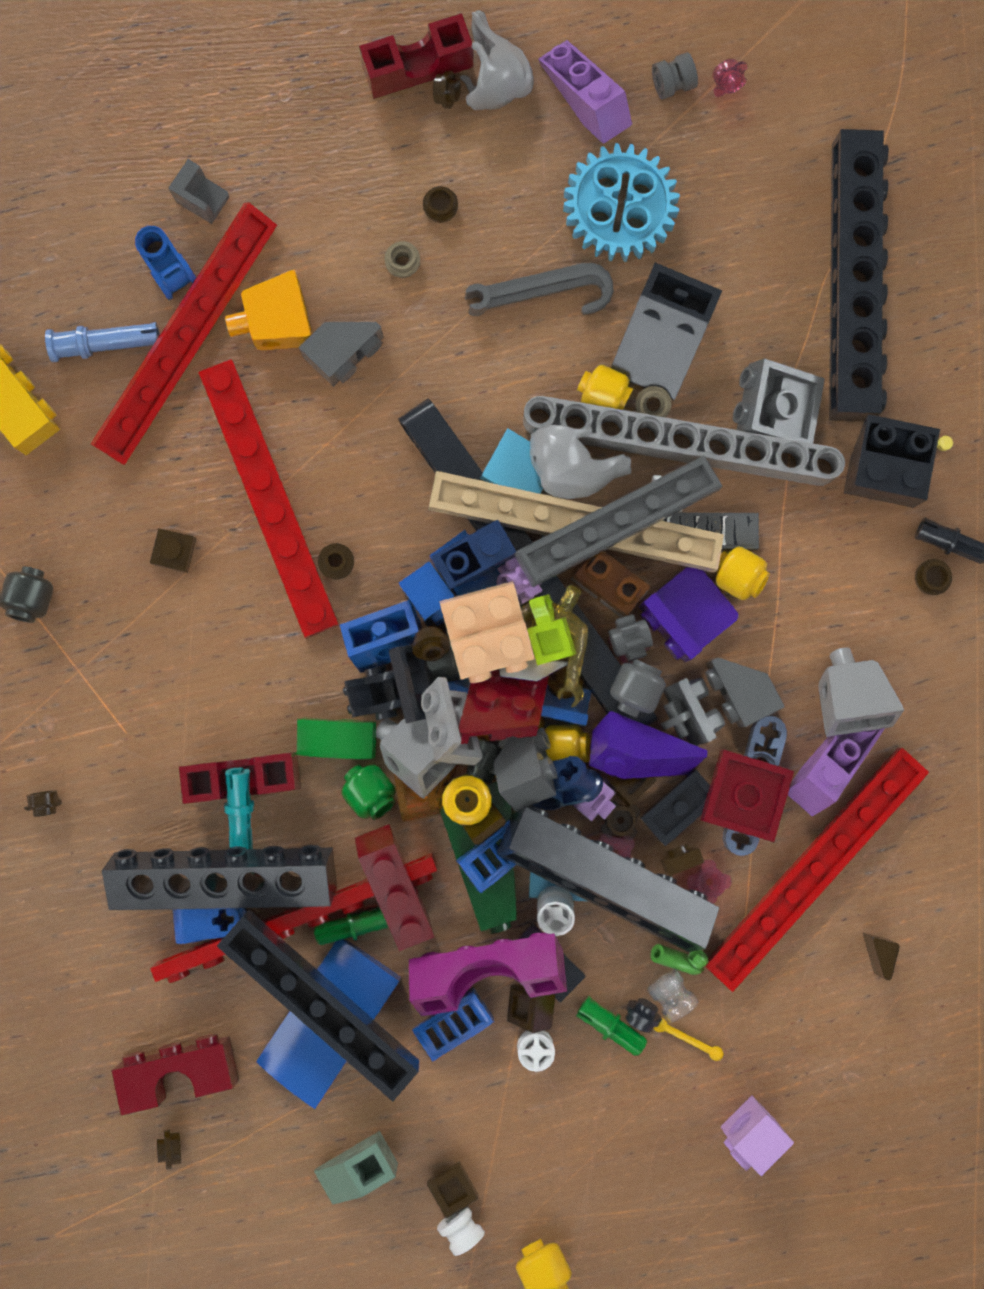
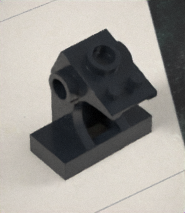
M412 645L400 646L389 650L393 670L387 672L386 666L375 667L365 670L366 677L344 681L343 693L345 696H348L349 705L347 710L349 714H352V718L375 714L376 721L398 716L396 709L402 708L406 724L426 720L425 712L421 706V695L434 682V678L427 661L421 660L413 654Z

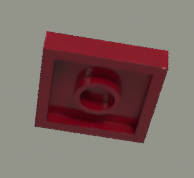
M721 749L701 821L775 842L794 771Z

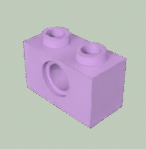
M753 1096L721 1126L727 1136L723 1143L731 1151L730 1154L746 1171L752 1166L760 1176L794 1144L780 1124Z

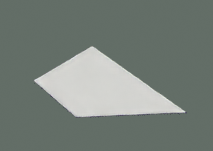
M536 659L527 661L528 667L518 672L507 673L505 667L501 668L500 677L539 681L571 662L555 660L537 666Z

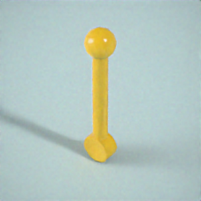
M663 1017L660 1025L654 1027L656 1032L661 1033L665 1031L708 1053L714 1061H719L723 1058L722 1048L718 1046L711 1047L668 1025Z

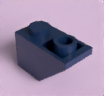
M496 520L432 555V558L451 590L481 578L506 564L505 561L515 557L516 550L499 520Z

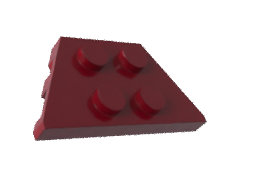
M500 669L490 671L491 678L478 683H470L458 728L461 744H468L469 737L488 735L490 741L504 740L512 736L522 738L537 735L549 675L539 681L500 677Z

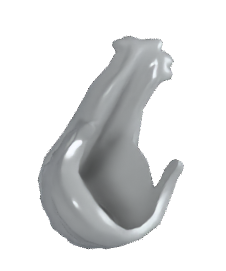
M480 10L472 12L471 29L474 42L471 47L477 51L481 66L477 86H473L468 76H460V79L469 90V94L466 96L467 105L473 110H492L502 108L515 98L526 97L531 93L534 81L533 70L523 51L508 40L495 34L490 29L484 12Z
M549 425L540 427L531 434V464L541 478L543 489L554 497L565 499L588 497L600 491L613 479L631 474V459L624 454L602 460L591 459L589 451L579 441V438L588 437L592 434L593 429L591 427L573 429L563 425Z

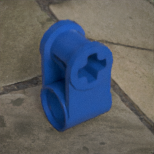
M146 226L137 232L135 246L151 270L150 273L166 298L171 300L173 293L187 284L193 283L196 276L161 228ZM156 241L163 243L158 252H147L151 243Z
M172 909L175 941L177 944H185L207 939L224 938L244 916L247 909ZM225 911L227 916L234 917V921L230 924L228 920L221 919V914Z

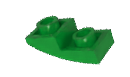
M307 717L297 719L296 755L341 759L375 758V721L353 719L329 720Z

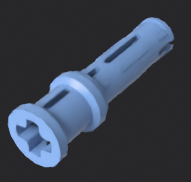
M157 322L89 330L88 327L77 326L76 330L54 332L52 329L46 330L45 343L50 361L58 362L60 358L81 356L82 359H88L93 355V352L152 346L160 333Z

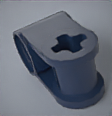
M576 756L552 761L557 771V778L553 779L556 795L532 806L542 810H556L563 806L593 801L602 791L603 778L598 772L588 770L583 760Z

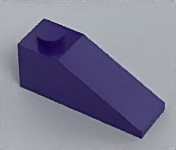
M610 711L592 730L589 766L622 779L688 775L707 757L708 750Z

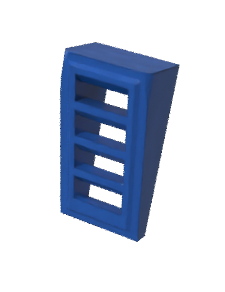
M510 820L479 845H475L456 860L480 893L516 865L496 854L499 848L496 842L499 839H503ZM488 848L491 849L501 863L496 868L484 853ZM477 857L489 872L484 877L473 864Z
M472 987L466 991L456 1011L433 1014L414 1027L412 1031L433 1062L494 1023V1017L475 988ZM467 1004H469L478 1018L475 1022L471 1021L463 1009ZM457 1012L466 1028L461 1031L451 1017V1014ZM443 1019L454 1034L450 1039H448L438 1024ZM431 1027L442 1042V1045L437 1048L426 1033V1030Z

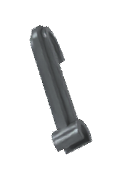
M581 263L488 286L473 284L466 289L464 298L468 300L477 297L481 300L480 303L470 304L468 312L469 315L480 316L487 309L588 285H596L601 290L600 299L584 305L581 309L583 315H589L603 310L610 302L614 290L613 280L609 272L602 266L595 263Z

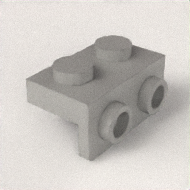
M438 677L421 695V706L425 712L429 730V742L433 748L435 761L476 765L483 758L478 737L471 736L469 737L468 744H461L458 729L467 692L449 690L447 678Z

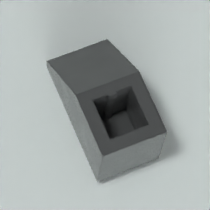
M324 322L299 346L303 358L334 387L339 381L344 383L350 379L357 370L355 365L365 356L370 358L380 349L383 343L381 340L384 336L382 328L377 322Z
M715 658L706 663L709 669L705 672L706 678L714 691L720 690L726 702L722 704V709L731 724L736 722L739 728L747 727L785 707L767 673L721 658Z
M542 727L538 729L536 736L510 737L494 761L499 793L515 812L556 795L553 779L557 778V771L552 760L547 755L546 750L550 749L551 745Z

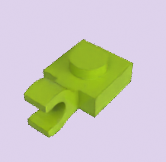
M547 594L529 600L537 626L530 627L527 631L537 666L575 655L576 650L566 617L554 619V609L550 595Z

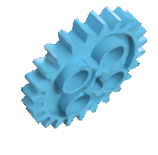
M615 143L614 151L611 154L602 146L598 159L592 153H588L587 165L578 162L576 164L577 175H569L568 184L571 187L565 188L564 198L568 201L564 202L563 212L571 214L567 216L566 225L576 226L572 236L574 239L582 236L585 237L582 246L584 250L592 244L596 246V257L603 250L608 251L609 261L613 260L616 253H621L623 261L627 262L629 252L633 251L635 256L641 259L643 247L653 253L656 248L655 240L664 243L667 238L665 231L673 230L675 222L672 218H677L679 208L674 205L678 203L680 194L671 191L675 189L677 181L676 179L665 180L670 168L664 167L660 170L657 168L660 160L659 156L648 161L646 159L648 149L646 148L638 156L634 154L633 144H630L626 153H622L619 144ZM628 174L629 181L620 231L614 232L613 225L622 175ZM602 178H608L615 185L604 187L598 181ZM638 184L645 185L650 192L646 194L638 193L634 186ZM603 212L609 219L599 222L592 217V214ZM637 218L643 222L644 226L641 228L631 227L627 220Z

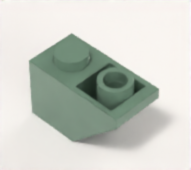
M378 1131L319 1166L314 1172L332 1205L361 1198L394 1179L397 1173L398 1162L381 1132Z

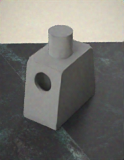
M839 648L830 654L833 666L826 668L818 685L826 737L893 727L903 713L904 708L879 663L874 660L855 662L850 648Z
M384 719L377 727L376 736L381 739L380 748L386 766L423 799L457 765L455 763L435 761L433 748L429 742V730L426 720L406 724L405 719L397 724L390 719Z

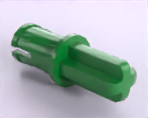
M378 906L362 912L347 913V917L317 925L313 931L317 944L325 945L349 937H353V940L356 941L358 936L388 929L389 927Z
M590 996L584 1000L575 1016L601 1033L603 1040L610 1038L634 1056H639L646 1047L647 1039L622 1022L619 1013L613 1014Z

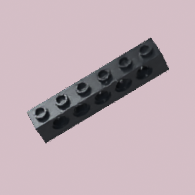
M306 845L301 848L268 846L264 849H246L245 847L236 846L227 850H209L205 847H198L190 851H173L170 848H161L152 852H136L134 849H124L114 852L102 869L109 910L331 906L337 890L333 847L321 848L318 845ZM289 871L297 873L300 877L291 875ZM252 872L258 873L262 877H257ZM216 873L221 874L225 878L219 877Z

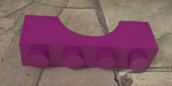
M535 933L525 939L513 941L501 939L491 945L480 947L462 946L457 951L446 953H425L421 957L409 959V1001L421 1016L456 1011L466 991L476 982L490 976H506L516 980L524 987L530 998L567 992L563 949L554 933Z

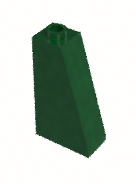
M497 781L487 784L492 795L491 801L507 822L511 818V806L499 793ZM465 797V801L469 802L470 798ZM439 801L437 805L457 860L472 849L475 844L464 827L452 821L446 815L442 801ZM499 839V840L496 842V844H497L498 847H499V845H500L502 839ZM490 848L484 852L495 868L501 864ZM477 857L473 864L484 877L489 872ZM459 866L481 932L489 929L490 934H496L511 928L510 921L517 919L514 867L480 893Z

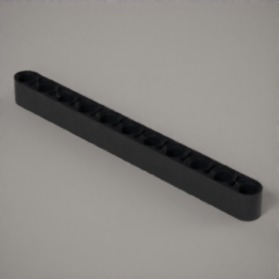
M429 398L398 418L404 431L435 474L436 471L484 481L480 479L483 472ZM468 519L476 531L489 525V523ZM503 527L516 551L533 543L525 531ZM557 575L541 583L539 586L542 592L535 595L534 598L549 594L553 604L554 619L566 617L576 650L575 655L566 658L571 662L573 668L582 675L583 682L589 690H592L591 693L606 714L613 711L647 726L656 721L657 716L654 712L644 713L640 711L636 718L617 709L619 701L611 696L610 689L621 667L620 663Z

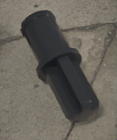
M926 517L922 519L916 530L915 539L944 550L946 555L952 552L976 563H984V543L961 534L960 528L951 529Z

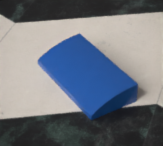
M346 939L334 943L317 969L373 1019H375L401 978L400 975ZM289 1011L256 1062L291 1093L316 1109L346 1063V1060Z

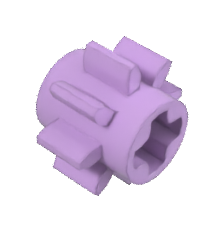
M515 557L505 561L506 564L498 568L501 574L497 578V585L513 581L520 605L542 592L539 585L531 586Z
M603 782V788L598 797L593 801L573 804V806L591 821L597 815L606 819L616 807L610 801L615 792Z

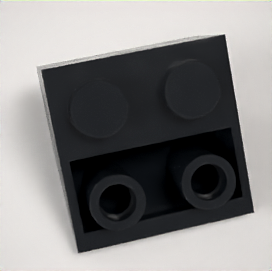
M868 414L850 458L844 494L912 508L927 501L940 429Z

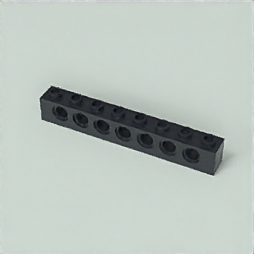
M840 129L832 143L830 421L864 422L868 414L879 416L885 410L887 403L886 389H882V376L885 375L887 369V355L882 354V340H885L887 335V319L882 318V305H885L888 295L887 284L883 283V271L886 269L888 262V251L886 248H883V236H885L888 228V215L883 213V201L886 200L888 194V180L883 179V167L887 164L889 154L888 145L884 144V130ZM854 168L863 169L867 176L858 175ZM854 202L862 203L867 211L858 210ZM853 236L863 238L867 246L863 247L856 244ZM853 271L862 272L866 277V282L857 280L853 275ZM853 305L862 307L866 312V317L856 315L853 311ZM852 340L861 341L865 345L866 353L855 350ZM852 375L861 376L865 381L866 387H857L852 381Z

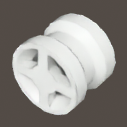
M526 1030L519 1037L517 1043L518 1057L526 1069L538 1072L547 1069L552 1064L555 1057V1048L548 1032L544 1030L531 1033Z
M468 1206L448 1218H444L437 1226L440 1235L447 1237L449 1240V1249L454 1256L467 1252L485 1234L481 1225L475 1224L472 1220V1211Z

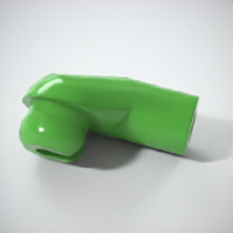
M656 944L651 950V959L654 963L691 975L703 972V967L708 963V956L702 950L687 954L661 944Z

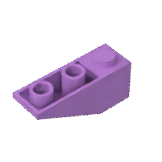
M568 40L555 46L551 51L538 59L540 65L584 127L603 144L632 125L625 91Z
M885 728L827 737L792 780L788 796L811 816L834 804Z

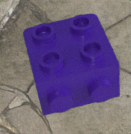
M686 567L638 606L642 611L640 616L643 620L645 619L648 627L652 631L658 630L666 640L664 646L676 660L681 658L684 663L698 655L702 648L738 619L736 609L703 570Z

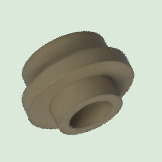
M396 242L385 253L386 268L396 277H410L420 266V254L417 248L409 242ZM401 256L409 259V262L404 266L396 263V260Z
M658 386L644 388L638 394L635 402L637 413L665 418L668 416L672 406L671 398L667 391ZM651 397H656L660 401V407L655 411L649 410L646 406L648 399Z

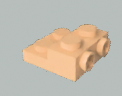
M513 581L439 601L460 679L468 678L470 683L482 682L491 678L490 671L505 667L507 673L518 672L528 667L527 661L535 659Z

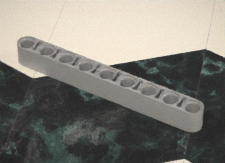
M536 396L531 398L526 403L523 413V425L530 434L540 427L549 425L567 426L565 420L568 417L578 416L585 424L581 429H586L587 427L593 429L590 436L579 438L583 445L690 463L705 456L710 466L714 468L810 485L824 486L829 484L843 472L845 467L843 454L838 449L830 446L552 397ZM536 409H541L548 414L549 419L544 423H536L530 418V413ZM605 422H613L619 427L620 433L616 436L606 435L601 425ZM641 428H648L654 433L655 440L644 442L638 437L637 431ZM677 434L685 435L690 441V447L687 449L677 447L673 441V436ZM712 440L720 441L724 445L726 453L724 455L714 454L710 450L709 442ZM745 448H756L761 454V460H750L745 454ZM782 453H789L795 458V468H789L783 464L781 460ZM818 459H824L830 463L831 474L822 473L818 469Z

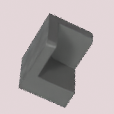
M187 159L168 188L176 203L210 224L214 222L230 197L228 191L208 180L201 167L190 159Z

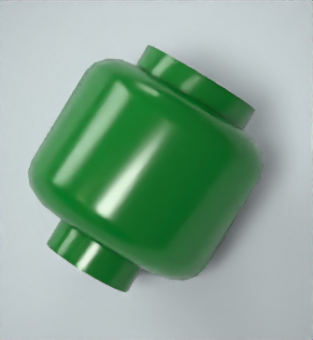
M357 765L344 776L346 782L341 790V795L359 818L377 820L387 814L395 805L396 787L379 766L369 765L362 767Z

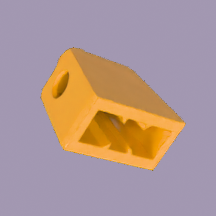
M290 270L243 290L241 297L245 311L225 316L230 337L250 333L257 350L299 348L312 335L300 282L295 270Z

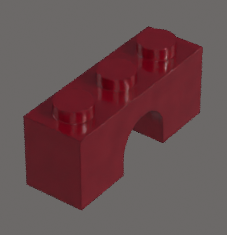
M462 13L429 23L426 36L410 45L396 44L394 36L391 35L359 46L362 67L373 99L432 81L437 74H443L445 71L457 73L474 67V53L471 47L472 40Z
M296 752L179 766L183 804L226 799L227 785L225 772L231 768H247L250 770L251 795L301 789L298 755H296Z
M390 824L355 837L358 859L399 952L434 938L428 912L417 887L411 881L403 854Z
M214 1033L195 1039L196 1044L182 1047L181 1042H176L160 1047L157 1054L145 1056L144 1051H138L123 1056L122 1062L111 1070L121 1116L159 1107L167 1098L164 1078L170 1072L183 1073L190 1079L195 1098L233 1089L239 1081L230 1036L218 1038V1034Z

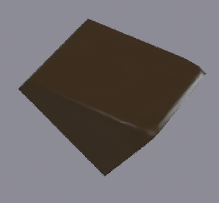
M491 801L488 815L482 821L473 825L462 826L473 843L479 845L503 827L506 820Z
M863 932L874 974L890 981L895 969L900 948L899 944L889 939Z
M511 985L507 1021L531 1033L550 1029L553 1023L555 994L530 998L523 986Z

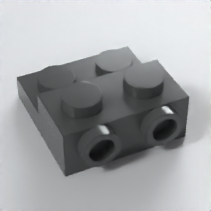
M765 358L750 363L742 371L739 379V385L741 388H744L742 402L736 405L733 412V421L738 423L736 430L813 443L825 379Z

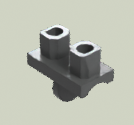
M685 678L664 689V694L669 703L663 707L669 719L660 723L662 729L666 730L674 727L679 739L686 736L688 742L695 746L716 739L715 733L725 726V721L716 708L704 713L699 703V700L709 695V689L703 678L689 681Z

